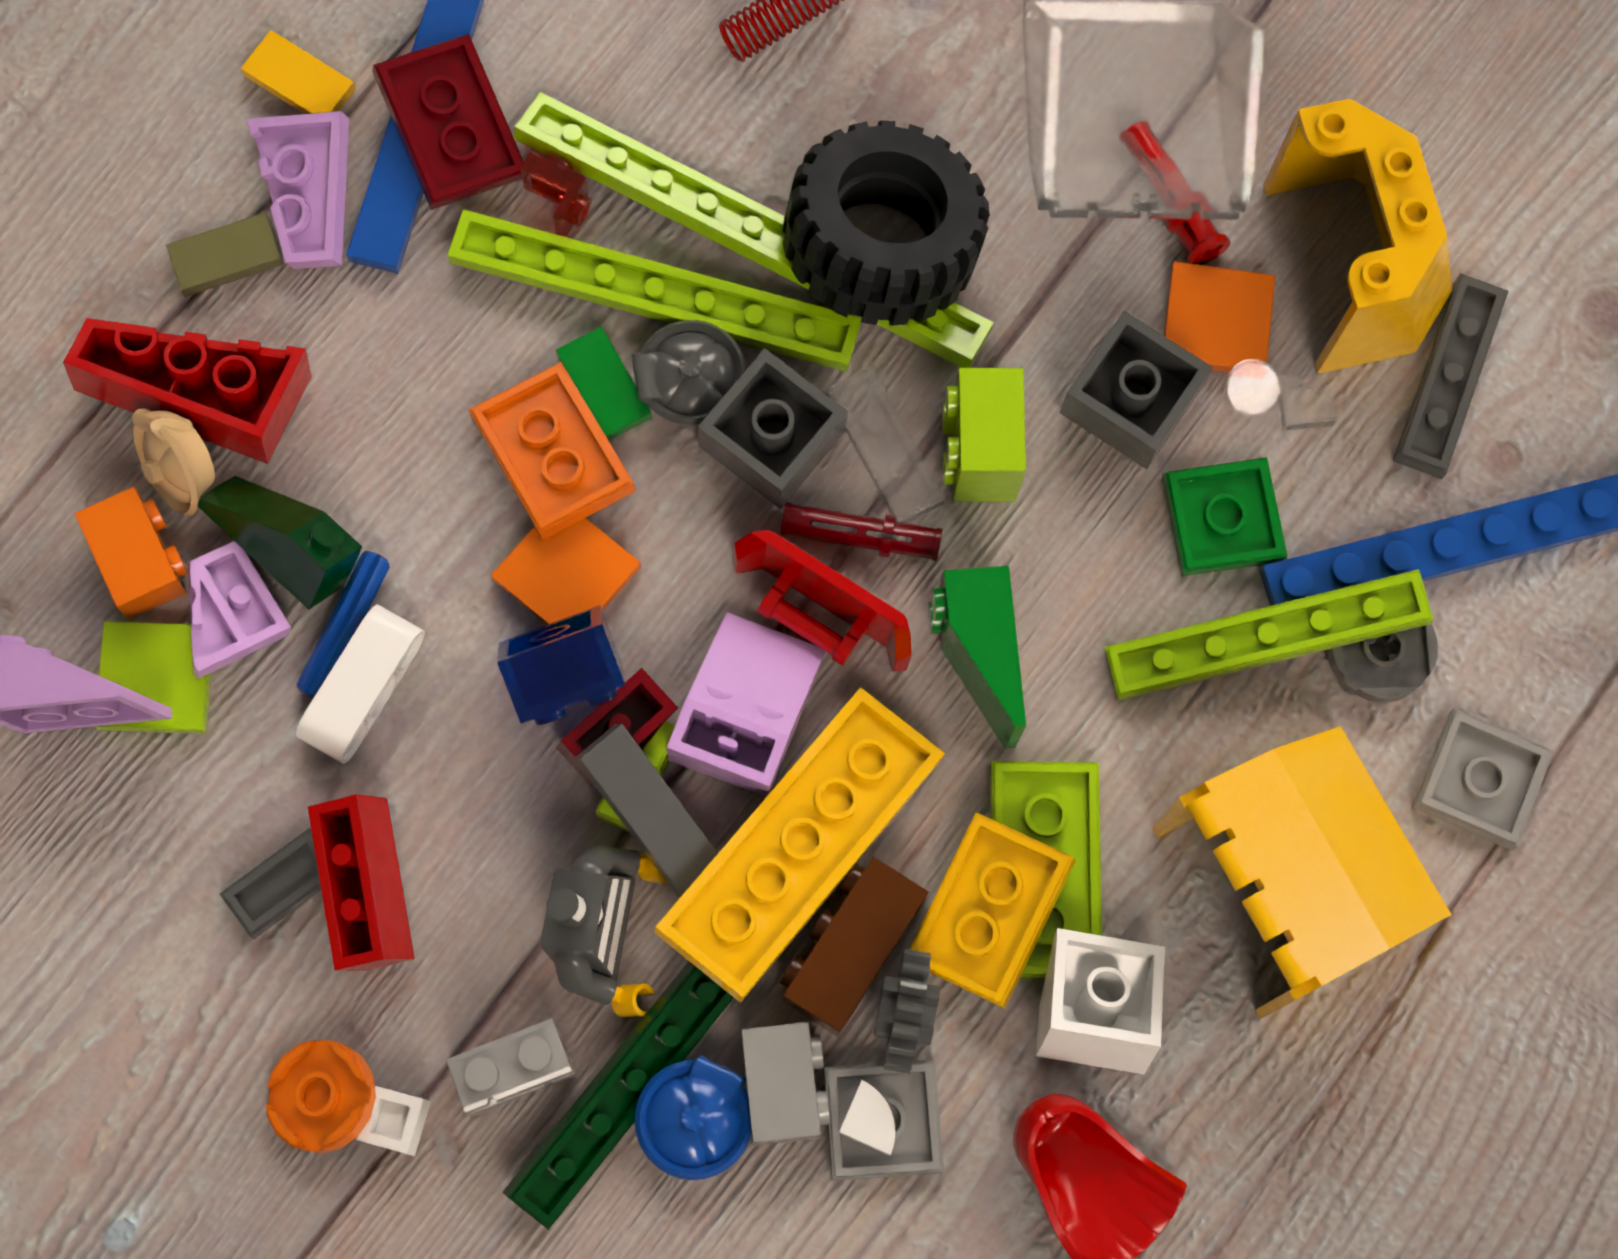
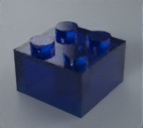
M601 605L499 642L497 664L521 724L533 719L535 725L553 722L566 714L565 707L584 700L587 706H595L607 702L618 695L617 688L625 686L623 663Z

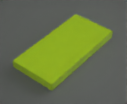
M991 761L990 819L1076 859L1020 977L1021 980H1045L1057 928L1102 936L1099 762Z

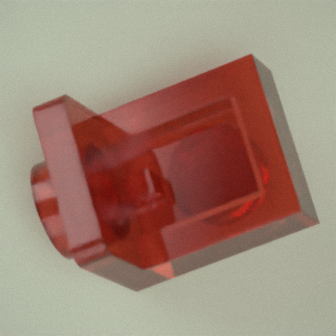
M530 151L521 167L524 188L559 205L553 216L555 231L557 235L567 237L573 225L580 227L583 224L591 207L592 199L588 196L586 176L573 171L569 163L557 156L546 155L544 158Z

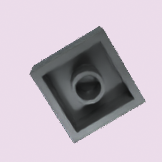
M1123 311L1066 393L1060 414L1140 466L1148 469L1202 390L1213 367L1126 311Z
M764 348L698 426V445L781 509L845 433L848 411Z

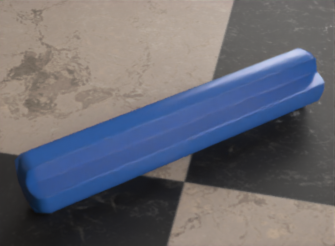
M367 550L361 554L297 682V688L304 695L310 698L315 697L366 616L390 568L388 560L380 554Z

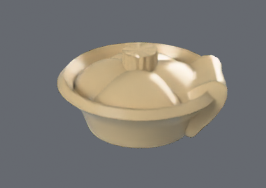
M146 408L136 410L132 415L134 423L133 437L145 478L152 484L156 492L170 508L186 516L194 515L201 495L214 483L215 479L213 463L203 440L193 428V423L186 418L169 411H151Z

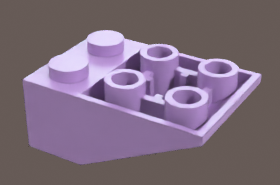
M726 612L667 745L668 761L767 797L774 787L826 651L816 645Z

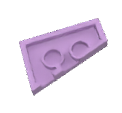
M342 111L246 119L250 134L255 138L260 154L258 164L262 177L267 180L273 203L270 209L285 263L293 269L342 266L350 119Z

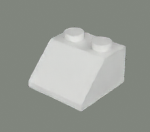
M1057 928L1039 1005L1036 1056L1144 1075L1161 1048L1165 947Z

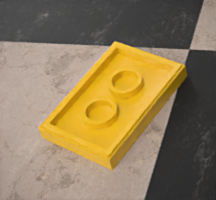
M975 812L909 950L931 953L929 973L1005 1009L1076 859Z

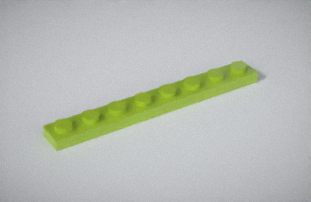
M463 209L447 255L450 264L669 324L682 320L708 322L723 329L736 342L761 349L765 348L771 352L848 372L861 327V317L848 314L846 318L828 308Z

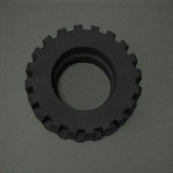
M884 120L878 121L877 126L870 127L867 121L849 125L847 133H844L842 129L836 130L823 138L822 144L813 145L804 155L803 164L799 165L796 170L782 228L785 234L783 240L785 256L790 262L793 261L791 270L801 284L806 282L810 284L808 293L821 304L827 300L834 305L833 312L846 318L851 313L862 317L861 323L877 325L878 320H889V326L905 325L908 323L909 317L913 316L916 321H923L935 316L937 308L943 310L957 300L959 292L966 289L972 277L988 231L987 222L990 211L989 202L983 196L985 188L977 173H969L972 165L960 151L956 154L949 150L950 143L938 135L934 139L924 135V128L909 124L908 129L895 127V121ZM862 204L890 206L913 218L923 229L927 237L909 243L881 241L868 236L856 228L843 211Z

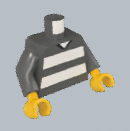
M593 846L588 848L573 862L572 870L556 869L554 872L541 935V948L554 962L559 983L564 989L603 1005H608L612 1002L613 1010L619 1017H644L647 1011L639 1009L636 997L637 995H654L653 988L645 983L617 986L618 971L636 881L633 877L638 873L639 877L644 881L666 885L668 883L645 852L639 855L638 851L631 849Z

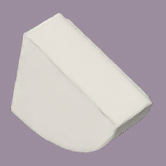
M861 1080L839 1133L890 1156L895 1142V1123L892 1111L881 1093L869 1083Z

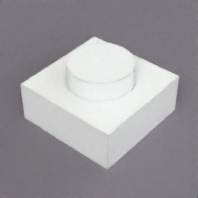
M375 1086L376 1098L371 1118L356 1140L415 1156L431 1101Z

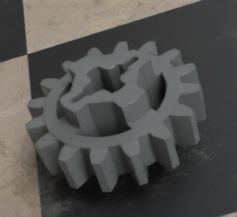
M904 949L898 978L885 976L883 980L874 1036L887 1038L883 1069L910 1074L917 1044L931 1045L941 987L927 984L931 953Z

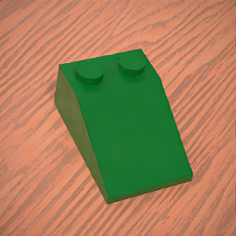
M1009 565L944 570L939 588H932V602H928L930 633H940L941 650L1005 749L1016 748L1026 728V717Z

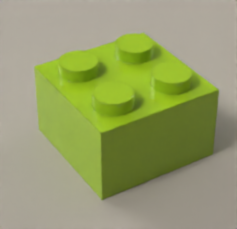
M959 368L955 386L946 387V403L942 405V434L952 435V437H947V452L943 454V485H952L953 502H1016L1026 473L1024 368Z

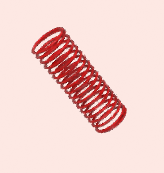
M756 0V3H750L749 7L745 6L743 12L737 11L736 16L731 15L729 20L724 19L721 21L719 29L725 44L733 56L740 62H745L746 56L752 58V52L758 54L759 48L765 50L766 44L771 46L772 40L778 42L779 36L784 38L786 37V32L791 34L793 28L798 30L799 24L804 26L806 20L811 22L813 16L819 17V12L824 14L826 8L832 9L833 4L839 5V0H836V2L828 0L829 5L824 0H820L823 10L817 5L815 0H811L816 14L810 8L807 1L802 0L809 17L804 13L798 1L792 0L803 22L794 12L789 0H782L791 12L796 26L786 14L781 0H769L770 4L765 0ZM759 2L763 3V8L759 5ZM774 4L779 8V10L783 14L789 29L784 25V23L780 19ZM753 6L756 7L757 13L752 9ZM768 9L772 12V14L774 15V17H775L776 20L778 21V23H779V25H780V27H781L782 33L778 30V28H777L776 25L774 24V22H773V20H772V18H771V16H770V14H769ZM746 10H749L750 17L745 13ZM761 12H762V14L766 17V19L768 20V22L770 23V25H771V27H772V29H773V31H774V33H775L776 38L773 36V34H772V33L770 32V30L768 29V27H767V25H766V23H765V21H764V19H763V17H762V15H761ZM740 14H742L744 22L739 18ZM754 16L762 25L769 41L764 37V35L760 31ZM733 18L736 19L737 25L732 22ZM748 21L750 22V24L753 26V28H754L755 31L757 32V34H758V36H759V38H760V40H761L762 45L758 42V40H757L756 37L754 36V34H753V32H752V30H751V28H750V26H749ZM741 25L744 27V29H745V30L747 31V33L749 34V36H750L752 42L754 43L755 49L753 48V46H752V45L750 44V42L748 41V39H747V37H746V35H745V33H744V31H743ZM726 28L733 35L737 45L741 50L742 57L734 48L728 36ZM735 30L738 32V34L740 35V37H741L742 40L744 41V43H745V45H746V47H747V49H748L749 54L747 53V51H746V50L744 49V47L742 46V44H741V42H740L738 36L736 35Z

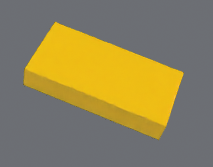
M272 30L268 32L241 67L244 77L303 114L340 111L356 90L352 80Z

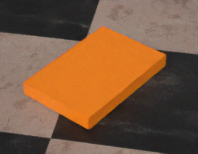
M562 362L468 409L472 420L542 541L636 492L634 482Z

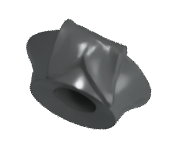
M682 320L662 327L650 336L640 353L632 354L633 371L638 389V401L647 404L664 419L685 425L700 424L746 370L743 353L736 341L718 326L699 320Z

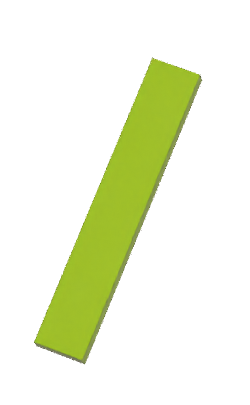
M1417 569L1106 646L1105 653L1117 699L1120 701L1430 625L1434 619L1420 570Z

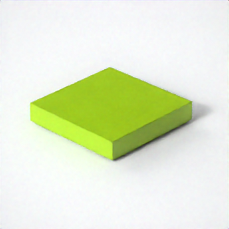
M104 621L99 676L172 708V719L94 726L97 730L188 734L207 733L212 672L199 679H196L193 674L191 624Z

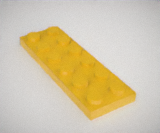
M860 687L656 925L654 933L741 1003L942 761L945 753Z

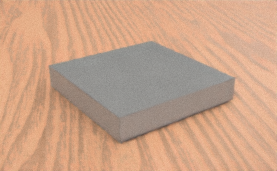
M1453 708L1448 714L1412 808L1509 850H1514L1519 845L1554 751Z
M935 1060L913 1061L910 1074L883 1069L884 1063L824 1067L825 1091L827 1092L830 1118L828 1132L832 1181L944 1173ZM861 1080L878 1090L892 1111L895 1123V1142L890 1156L839 1133Z

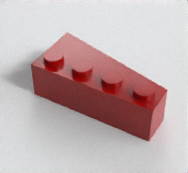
M86 318L63 361L74 391L132 413L141 408L151 411L172 412L190 420L201 439L266 464L269 463L312 377L306 348L286 346V350L261 347L260 342L242 339L238 340V344L208 340L206 334L185 332V336L158 333L155 327Z

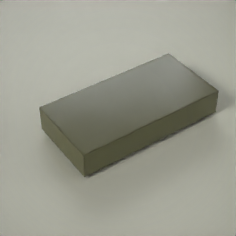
M266 213L166 244L184 297L284 265Z

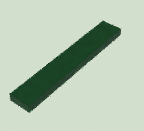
M688 961L502 1193L549 1230L635 1122L637 1102L646 1084L662 1069L674 1063L684 1061L734 997Z

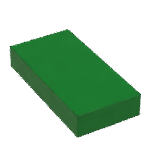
M602 326L555 350L558 360L562 362L608 441L652 419L651 411L647 404L638 401V389Z

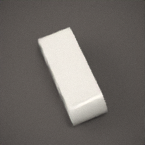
M378 604L373 606L362 620L298 724L296 737L342 764L348 762L361 745L418 653L424 640L425 631Z

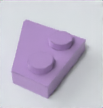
M235 541L189 562L192 668L196 679L289 635L291 626L246 552Z

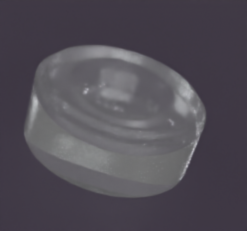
M1257 359L1241 361L1230 370L1226 378L1225 387L1229 401L1240 412L1246 414L1262 413L1272 407L1278 398L1280 385L1273 368L1264 361Z

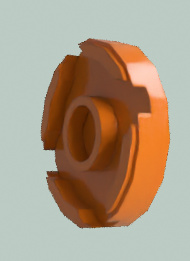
M311 1040L300 1043L282 1056L270 1074L267 1088L270 1089L269 1103H266V1112L276 1135L291 1147L319 1154L339 1150L357 1138L371 1118L376 1098L374 1075L364 1057L346 1044L331 1040Z

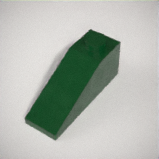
M233 476L203 494L198 502L199 509L308 610L345 586L362 549V546L324 511L237 476Z

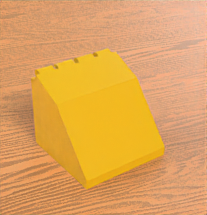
M1341 726L1272 749L1202 783L1192 791L1180 796L1152 828L1158 838L1194 818L1206 841L1225 831L1230 841L1214 849L1213 853L1235 892L1253 882L1257 886L1259 892L1241 902L1264 942H1267L1284 933L1289 943L1271 952L1291 990L1255 1009L1260 1019L1451 915Z

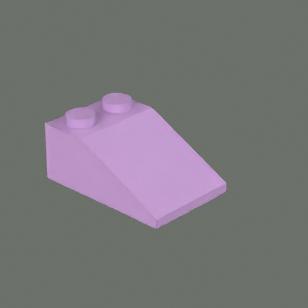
M12 635L0 636V725L20 733H33L172 719V708L54 657L52 650L31 647L26 644V639L23 637Z

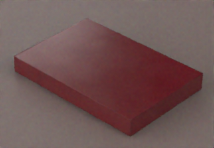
M469 34L373 65V75L431 210L526 178L528 170Z

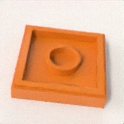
M1173 261L1170 271L1163 336L1212 366L1211 371L1263 378L1267 366L1276 275Z
M584 518L543 541L535 527H533L490 576L494 583L573 646L642 567L641 562L588 519Z

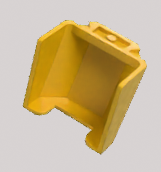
M1352 99L1298 109L1263 183L1265 195H1272L1348 178L1360 181L1365 185L1384 248L1359 256L1351 265L1347 275V283L1353 302L1316 360L1317 373H1325L1415 353L1452 293L1448 236L1417 136Z

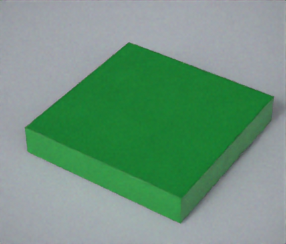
M1267 457L1164 472L1162 480L1181 577L1266 565L1287 559L1288 555Z

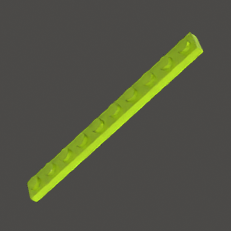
M539 92L515 125L514 140L809 290L810 284L808 282L801 284L791 270L793 261L790 262L785 256L783 247L785 234L782 231L784 215L542 92ZM955 302L947 309L940 310L937 308L935 316L923 321H916L913 316L909 317L908 323L905 325L889 326V320H878L877 325L961 368L971 367L994 322Z

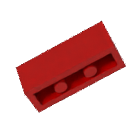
M355 794L308 806L334 970L367 971L414 960L388 799Z

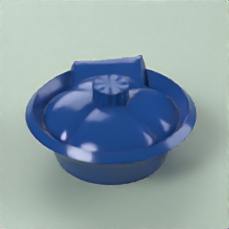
M700 1055L695 1060H686L669 1065L654 1075L641 1092L635 1111L637 1139L647 1158L663 1172L687 1180L710 1178L731 1167L745 1151L752 1133L749 1099L743 1087L746 1078L708 1060L703 1055Z

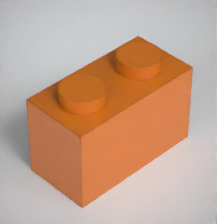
M131 487L74 513L116 607L128 620L187 594L180 577L188 574V569L176 545L166 547L159 531L166 528L167 524L154 498L145 501L137 489Z

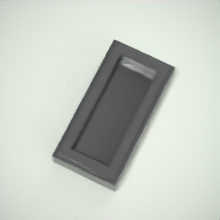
M309 828L219 893L253 940L321 891L311 829Z

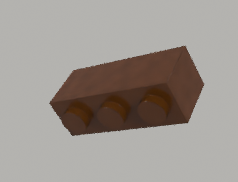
M874 856L866 868L856 863L839 890L847 896L836 914L828 909L824 912L810 934V938L817 941L812 952L806 960L797 955L780 981V984L788 988L783 995V1002L836 1037L842 1032L929 891Z

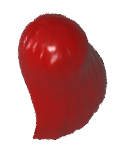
M1052 1093L1033 1101L1017 1119L1013 1132V1146L1017 1158L1039 1195L1052 1229L1071 1259H1134L1156 1240V1235L1161 1234L1165 1226L1170 1222V1219L1174 1217L1185 1196L1186 1182L1148 1159L1121 1136L1100 1114L1082 1101L1065 1094Z

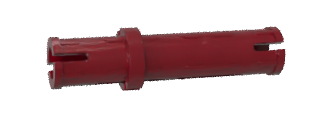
M786 502L780 534L879 551V556L886 558L890 557V553L937 561L943 529L896 522V516L886 515L884 520L843 513L841 511L793 505ZM812 522L856 528L857 532L851 533L812 526ZM875 531L910 537L912 541L904 542L868 536L866 532Z

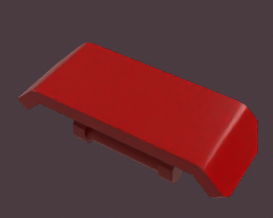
M770 530L751 532L734 543L732 562L736 573L740 574L763 569L777 578V581L761 602L757 610L759 614L767 619L774 618L832 655L831 659L841 666L846 664L866 634L886 647L892 672L907 670L912 656L911 633L908 621L902 612ZM793 588L850 624L852 627L845 637L840 636L785 601L784 598L789 590Z

